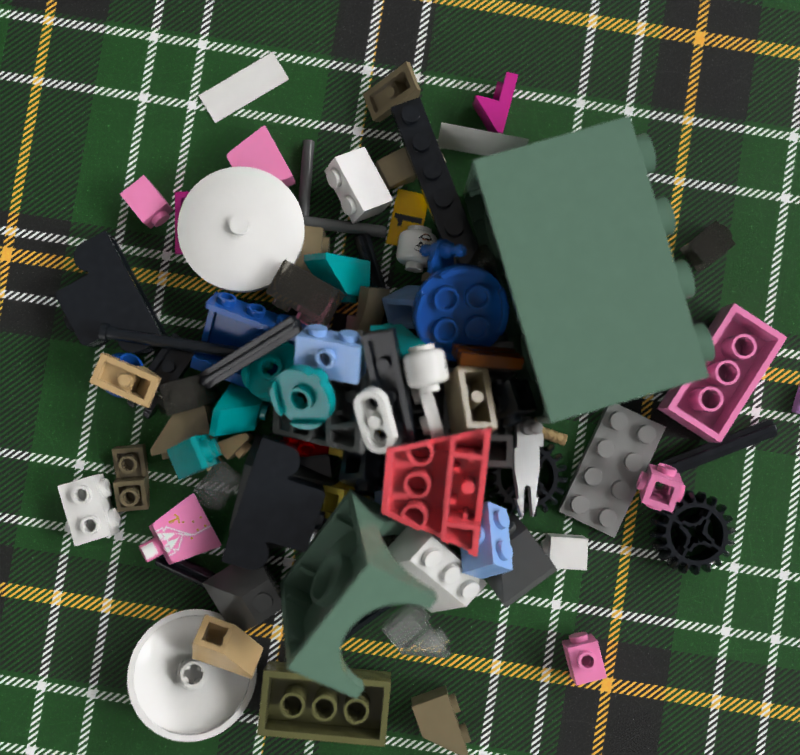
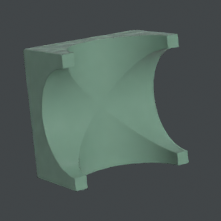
M350 489L309 543L307 551L300 555L280 582L286 668L357 699L364 691L363 680L351 672L340 652L343 640L349 629L364 615L388 605L413 604L430 609L436 602L437 596L435 590L417 580L395 560L382 540L383 536L400 535L407 525L381 514L382 505Z

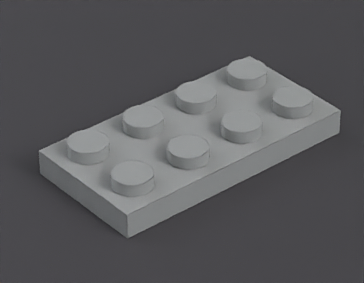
M619 404L605 407L557 511L615 538L637 491L638 477L641 471L646 472L666 427Z

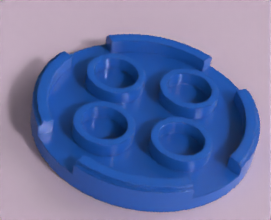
M454 264L433 273L419 288L412 307V321L418 338L426 345L434 343L435 348L442 349L445 352L446 360L456 361L451 354L453 343L491 346L500 335H503L509 318V302L504 288L489 272L470 264Z

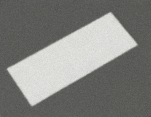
M271 52L198 96L214 122L217 123L289 80L274 53Z
M441 122L438 145L441 148L489 156L527 145L529 139Z

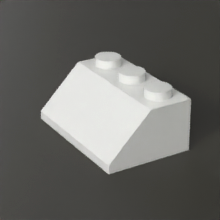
M407 526L387 548L406 571L426 586L435 590L437 600L430 609H427L431 613L467 607L488 584L484 579L462 573L461 556L446 543L440 541L439 537L426 531H418Z

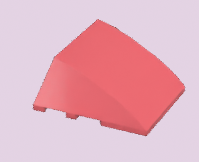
M492 427L387 448L381 514L418 531H426L439 537L440 541L446 544L450 542L467 550L468 554L477 557Z

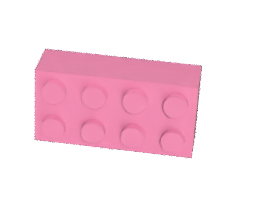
M735 303L722 307L708 328L715 347L714 360L705 363L709 378L669 389L657 408L707 442H722L787 339L785 335Z

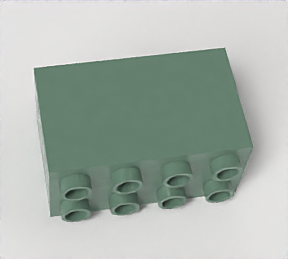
M630 116L475 159L472 161L463 196L478 247L486 265L485 270L498 280L507 294L509 318L505 332L508 341H514L516 352L524 357L523 368L516 371V376L518 380H528L537 410L529 413L528 416L540 423L557 422L709 378L705 363L713 361L715 358V347L708 328L703 323L693 325L686 299L692 298L695 295V281L692 271L685 260L674 261L667 236L673 235L676 229L673 208L665 196L654 197L648 173L654 172L656 169V154L653 143L646 133L635 134Z

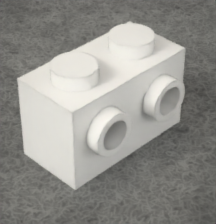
M365 147L334 157L324 171L328 184L334 188L341 201L342 210L349 216L352 224L382 213L393 201L389 190Z
M103 473L57 486L74 546L120 532V514L116 508H113L110 498L112 496V487L109 480L104 478Z

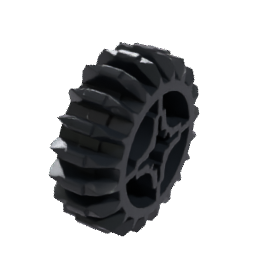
M548 444L544 449L540 447V469L545 461L549 471L546 487L540 482L539 478L537 493L539 494L537 496L539 497L537 506L544 513L548 512V507L545 504L547 500L553 505L558 503L557 499L552 496L554 492L560 495L564 494V490L557 487L558 482L567 483L566 477L558 476V472L567 470L566 465H556V462L562 459V454L550 455L555 448L553 444ZM487 468V474L493 475V479H487L485 486H495V489L488 493L489 497L494 498L500 495L501 497L497 500L496 505L502 507L508 502L506 507L507 513L512 514L516 508L514 498H512L515 495L513 476L508 484L509 487L504 490L501 482L502 468ZM524 500L523 517L525 516L526 508L529 510L528 500ZM535 510L534 517L537 516V510Z
M686 490L681 502L676 503L673 513L666 510H655L661 516L659 520H650L651 524L657 526V530L650 531L649 535L658 538L652 544V547L656 550H661L658 557L663 561L668 559V567L674 569L678 566V571L686 574L690 570L692 574L698 575L701 568L707 573L711 572V563L716 566H722L719 558L720 555L730 556L725 547L726 545H735L733 540L728 539V534H733L736 530L727 526L733 518L730 515H723L727 508L722 504L717 505L718 499L716 497L710 496L707 498L705 492L698 491L695 495L693 491ZM699 507L697 513H692L686 520L677 517L686 509ZM710 522H712L713 526L712 538L708 534V525ZM682 525L693 527V531L702 539L691 537L692 535ZM671 526L677 531V538L674 542L676 544L675 548L671 541ZM698 545L707 547L697 555L685 556L688 551L692 552Z

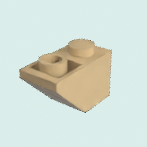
M206 614L192 643V659L250 679L253 678L263 652V647L237 625Z

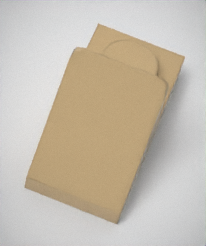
M101 353L89 383L149 408L161 377L144 366H135L107 353Z

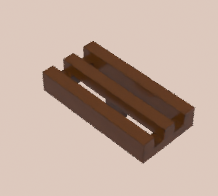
M453 343L451 354L460 366L512 370L523 368L524 357L520 356L514 348Z

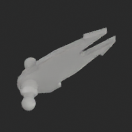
M522 416V422L512 426V432H514L512 474L516 493L514 501L519 517H523L524 492L527 486L530 516L534 517L539 497H536L540 471V447H544L543 425L530 416Z

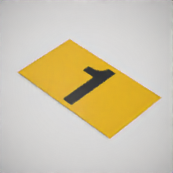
M398 189L386 244L397 246L400 233L407 230L408 226L424 225L427 204L423 194Z

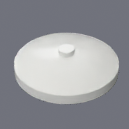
M237 166L215 171L204 177L191 189L179 212L177 233L180 248L186 261L203 280L225 291L249 293L260 291L276 284L291 271L302 251L305 227L302 211L297 199L281 180L260 169Z
M189 609L162 618L141 637L130 658L127 687L131 704L141 721L149 729L164 738L180 742H195L214 737L238 720L252 698L256 684L257 667L253 678L250 679L192 659V643L205 614L225 621L221 614L213 611Z

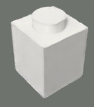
M546 533V540L541 541L540 547L557 569L587 570L588 538L583 535Z

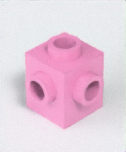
M659 463L658 466L649 464L646 472L641 471L636 489H639L641 502L647 507L673 513L676 503H680L683 498L685 485L676 468ZM656 482H659V483H662V484H663L662 486H659V487H658V486H655Z

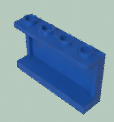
M216 291L206 301L205 308L209 311L201 341L242 347L290 317V315H279L266 310L260 304H249L237 299L231 293ZM302 323V329H304L308 325ZM296 336L287 342L295 346ZM195 353L190 367L202 372L224 357ZM276 363L273 364L272 369L267 371L271 376L278 370ZM241 370L225 379V381L246 388L242 381Z

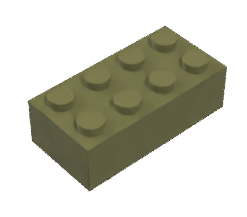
M268 661L263 670L257 735L385 747L391 672L349 668L352 673L363 680L364 691L355 699L287 669L286 662Z

